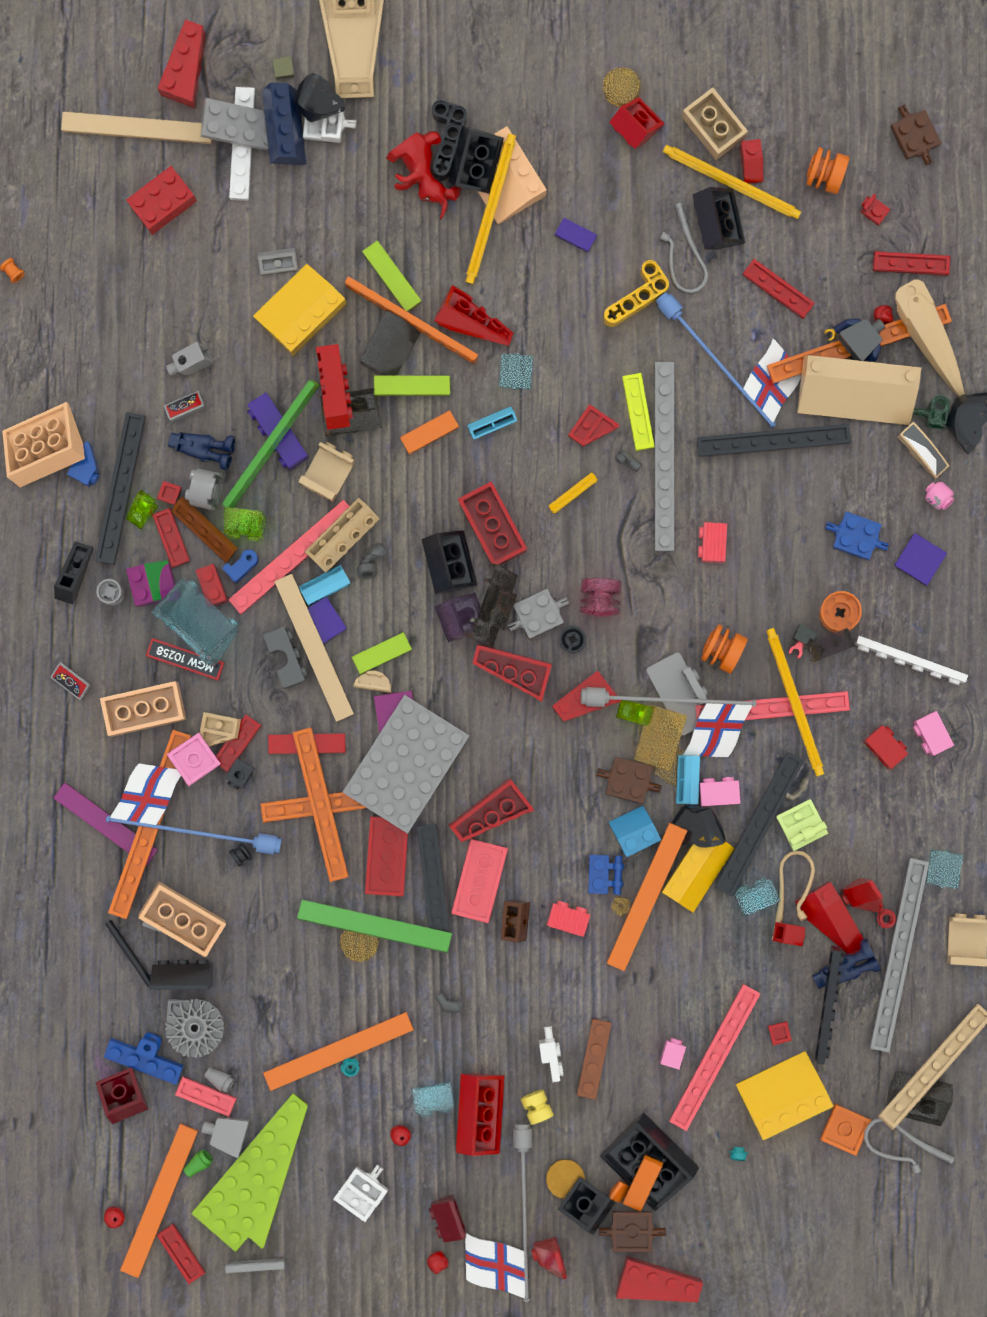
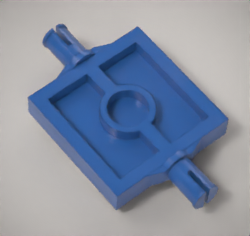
M849 512L844 513L839 525L827 522L825 529L835 532V542L832 548L867 561L870 560L872 551L876 547L887 551L889 543L878 540L882 524Z

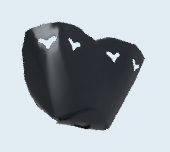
M311 73L298 86L296 106L307 121L312 123L345 111L346 105L338 94L332 93L329 82L321 76ZM313 79H315L316 81H318V82H320V83H319V84H318V83L314 84V80H313Z
M987 392L957 397L946 418V427L967 454L972 452L979 443L982 436V426L987 422V405L984 402L987 399ZM986 411V413L983 414V418H981L980 412ZM976 431V434L974 435L973 439L971 434Z
M681 807L671 822L687 830L681 845L693 843L698 847L707 848L725 843L722 825L713 810L708 807ZM715 836L720 839L712 841Z

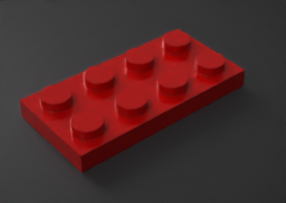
M370 817L365 894L404 896L408 834L382 817Z

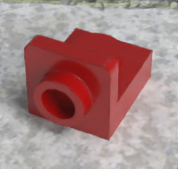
M873 194L871 198L867 196L862 202L861 206L863 209L860 213L879 226L891 209L877 200V195Z

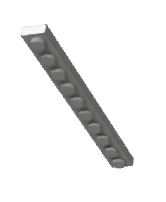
M655 362V552H674V362Z
M913 858L908 860L869 1045L871 1049L890 1052L929 862Z

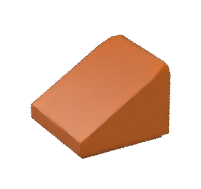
M621 1179L618 1180L609 1192V1198L618 1203L622 1202L630 1186Z

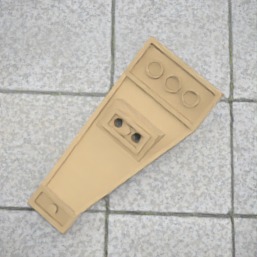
M319 0L335 77L336 94L341 98L374 97L373 73L384 0H364L365 3L363 5H359L358 0H344L346 2L344 6L339 4L340 0Z

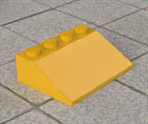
M306 264L253 317L294 356L347 303L346 299L329 282Z
M806 1051L735 1084L762 1140L768 1139L834 1107Z

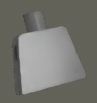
M195 342L173 354L174 362L166 365V368L171 376L178 372L187 376L215 363L208 347Z
M219 1116L215 1124L205 1121L201 1133L212 1136L211 1146L239 1158L250 1119Z

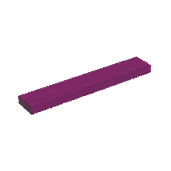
M64 783L53 799L129 853L136 833L122 823L111 821L107 823L106 817L110 814L70 785ZM154 846L152 847L146 866L149 864V862L152 860V858L158 851V849H156Z

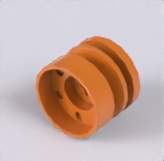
M818 147L808 167L806 185L811 186L813 180L817 179L815 188L818 189L822 181L826 182L825 191L837 195L850 156L837 153L834 160H830L831 150H827L825 157H821L823 148Z
M837 591L830 594L823 601L820 608L822 625L828 631L835 634H844L851 631L858 624L862 615V607L859 600L853 594L846 591ZM836 609L844 611L843 618L835 616L837 613Z
M718 624L710 633L703 647L701 660L706 662L709 655H711L710 665H713L719 659L721 660L719 669L731 674L745 648L748 638L736 633L732 639H729L730 629L727 628L724 634L721 635L720 632L723 626Z

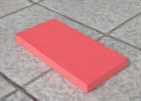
M474 839L470 840L451 914L489 923L508 848Z

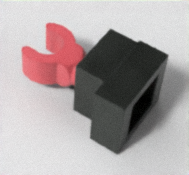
M800 624L792 638L797 643L789 649L788 653L791 654L793 649H797L799 651L797 658H800L803 646L807 645L809 639L813 641L818 633Z

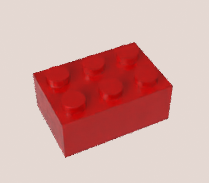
M172 166L168 167L126 199L128 205L152 235L197 202L194 194Z

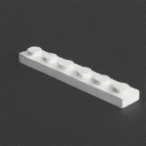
M236 87L235 104L254 108L255 88ZM232 144L230 200L249 201L252 148Z
M861 636L856 637L854 645L858 646V650L867 653L869 650L876 652V656L883 659L890 657L894 659V663L905 666V663L912 665V669L919 672L926 670L931 672L930 676L939 679L941 677L948 678V682L955 685L965 683L968 677L964 673Z

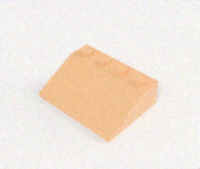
M508 127L495 133V135L504 137L499 159L508 133L512 134ZM516 139L494 215L498 225L544 198L547 189ZM477 191L485 205H487L489 193Z
M67 402L2 431L7 477L19 487L85 459L83 442Z

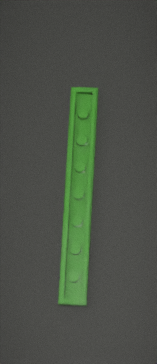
M308 380L223 501L225 507L234 508L319 388L320 384L318 382Z
M302 900L297 917L298 920L444 953H448L452 933L306 900Z

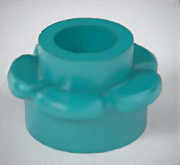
M354 1058L345 1059L341 1065L342 1073L349 1077L355 1076L360 1069L358 1066L359 1062Z
M733 1147V1151H729L731 1160L746 1161L748 1153L745 1152V1148Z

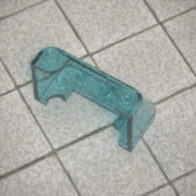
M181 578L151 613L158 619L161 618L168 627L174 630L195 650L196 654L200 655L199 658L205 664L214 667L239 632V623L232 617L228 619L197 590L199 586L191 579L187 581Z

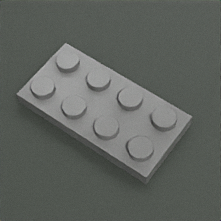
M209 98L204 100L200 137L269 151L264 110Z

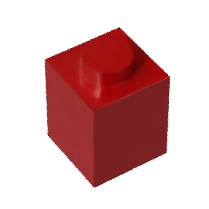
M776 922L773 941L803 946L806 927Z

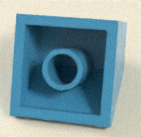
M643 805L608 822L625 857L661 841Z

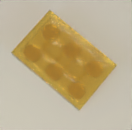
M650 704L634 760L671 771L688 715Z

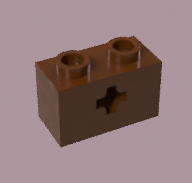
M518 900L504 901L500 940L517 943L526 941L530 902Z

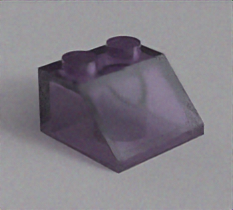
M475 593L449 599L435 606L448 643L489 628Z

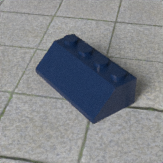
M270 82L262 90L270 164L306 165L301 113L296 106L297 89L288 83Z

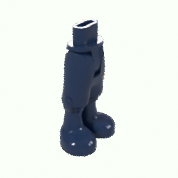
M171 433L168 447L174 448L176 452L200 459L202 462L216 461L219 463L220 469L228 470L232 462V455L215 453L210 449H219L233 454L236 438L233 435H229L225 441H217L209 434Z
M866 938L860 941V950L853 955L844 954L843 964H839L838 972H841L839 984L852 979L855 980L863 972H878L881 970ZM867 959L866 962L858 966L855 965L857 962ZM828 965L819 969V973L812 975L818 989L825 987Z

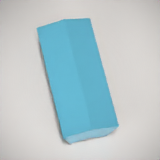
M510 406L468 424L467 428L471 437L477 439L512 424L517 419ZM509 415L512 416V417H510V418H507V419H505V420H503V421H500V422L494 424V422L497 421V420H499V419H502V418H504V417H506V416H509ZM491 424V426L473 433L474 430L481 428L485 425Z
M339 565L299 586V589L308 606L324 597H328L351 585L342 566Z
M678 755L676 804H698L700 756Z

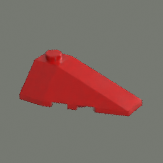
M452 285L440 305L434 321L450 331L508 346L513 332L497 318L489 317L483 306L479 308L472 302L473 298L469 294Z
M858 878L840 890L842 893L840 897L846 906L849 904L850 907L877 913L883 912V896L871 879Z
M827 881L809 892L800 908L806 914V920L812 923L847 954L853 955L860 950V941L863 940V937L832 883Z
M553 1237L535 1242V1249H531L534 1261L538 1260L539 1266L563 1280L567 1279L557 1238Z

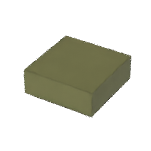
M291 56L273 59L276 79L295 77Z

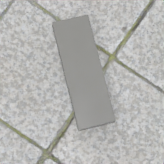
M286 1258L231 1261L226 1264L225 1272L236 1273L285 1269Z

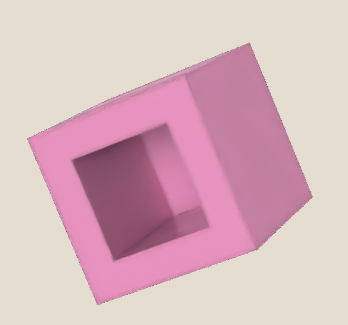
M671 1038V1041L666 1040L659 1061L660 1064L680 1069L686 1046L682 1045L683 1041Z

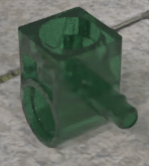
M937 395L928 403L927 410L914 408L913 414L926 417L925 427L943 430L947 425L950 408L949 399L944 395ZM940 402L943 409H936L934 403Z

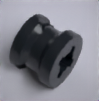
M240 843L238 848L229 851L239 867L243 865L244 861L252 859L250 852L243 843Z

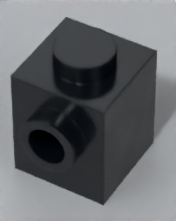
M237 758L225 779L229 780L228 785L237 790L239 787L244 788L256 768Z

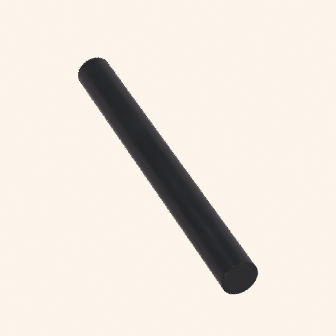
M108 921L105 923L106 927L149 988L151 977L113 921Z

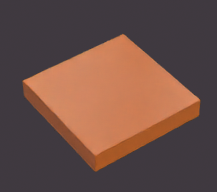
M834 1104L820 1140L857 1156L864 1139V1131L871 1122V1119Z

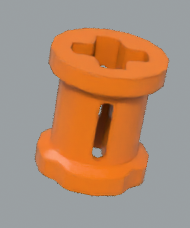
M9 258L2 263L0 270L5 272L10 277L11 283L14 284L23 278L25 272L18 268L13 258Z

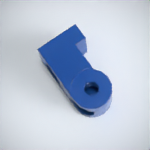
M245 550L235 564L230 566L227 563L222 569L237 584L258 564L259 559L253 550Z

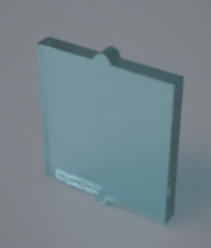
M519 353L515 355L502 354L499 387L513 388V390L517 388L530 389L533 356L519 355Z
M931 850L926 883L939 885L940 888L945 886L958 889L963 855L949 853V851Z

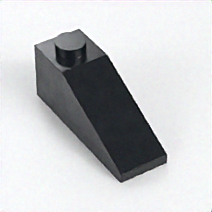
M74 542L54 585L55 599L70 604L74 603L80 590L93 547Z

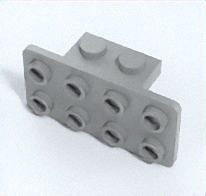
M675 653L648 667L646 670L660 698L707 700L706 697L709 696L705 687L699 685L697 680L700 678L696 670H691L690 667H687L680 653ZM663 702L676 729L682 736L694 730L697 721L695 706L706 704Z

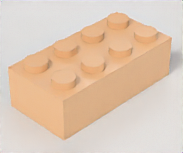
M176 681L100 698L107 734L110 737L187 720L180 686Z
M161 882L157 883L138 914L139 919L204 957L207 956L226 925L224 919Z

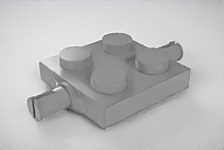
M545 589L513 605L517 613V621L508 624L511 632L521 627L526 632L529 640L564 624L559 609L569 605V601L565 597L556 602L551 597L548 589Z

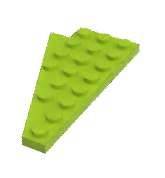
M295 1093L289 1097L191 1213L235 1252L248 1237L262 1249L265 1246L308 1108V1104Z

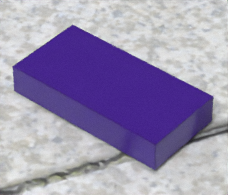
M563 218L555 236L588 253L597 234Z

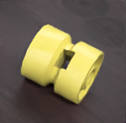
M543 1089L532 1092L520 1099L524 1109L528 1110L527 1117L531 1125L554 1116L550 1105L546 1104L547 1097Z

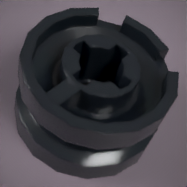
M570 626L561 632L559 642L564 651L577 653L584 648L586 636L581 628ZM571 636L576 637V642L573 644L569 641Z

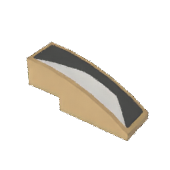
M914 422L897 436L910 450L909 453L934 479L949 467V464L939 450Z

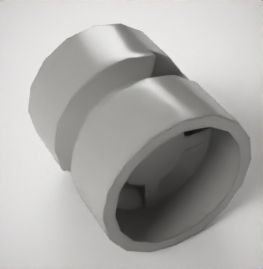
M113 579L103 580L97 586V597L109 606H117L125 599L126 592L124 587Z

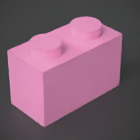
M937 711L913 722V731L917 737L920 736L923 742L921 746L926 754L929 753L930 756H934L954 746Z
M734 777L722 778V782H715V778L703 779V783H699L700 806L740 804L739 780L734 781Z

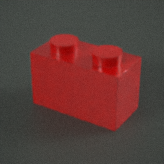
M214 564L195 570L206 602L210 608L229 602L217 567Z
M881 725L867 736L863 742L888 770H891L908 755L905 751L907 747L900 740L896 741L893 737V731L888 726L884 727Z

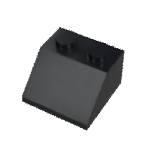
M579 1177L558 1207V1210L585 1231L594 1235L616 1202Z

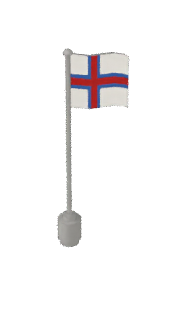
M599 687L581 689L580 698L581 704H585L588 707H605V703H609V700L706 703L696 721L691 740L682 755L729 757L737 743L745 718L750 709L757 704L755 700L730 701L609 696V692H606L605 688Z
M519 1122L515 1123V1128H513V1148H516L517 1152H521L524 1251L505 1243L480 1239L466 1233V1280L481 1287L507 1291L522 1297L524 1302H529L531 1298H529L525 1152H528L529 1148L533 1146L530 1123Z

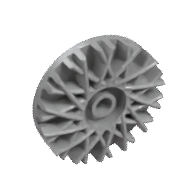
M193 998L179 1003L170 1012L165 1023L168 1043L172 1045V1048L177 1053L183 1054L182 1056L197 1058L207 1055L220 1044L224 1035V1020L220 1011L215 1005L204 999ZM193 1024L198 1026V1031L192 1030Z

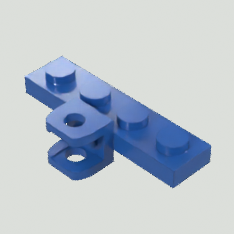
M150 1032L145 1033L137 1047L111 1038L104 1056L106 1059L130 1068L132 1067L135 1070L175 1085L179 1081L184 1066L157 1055L162 1038Z

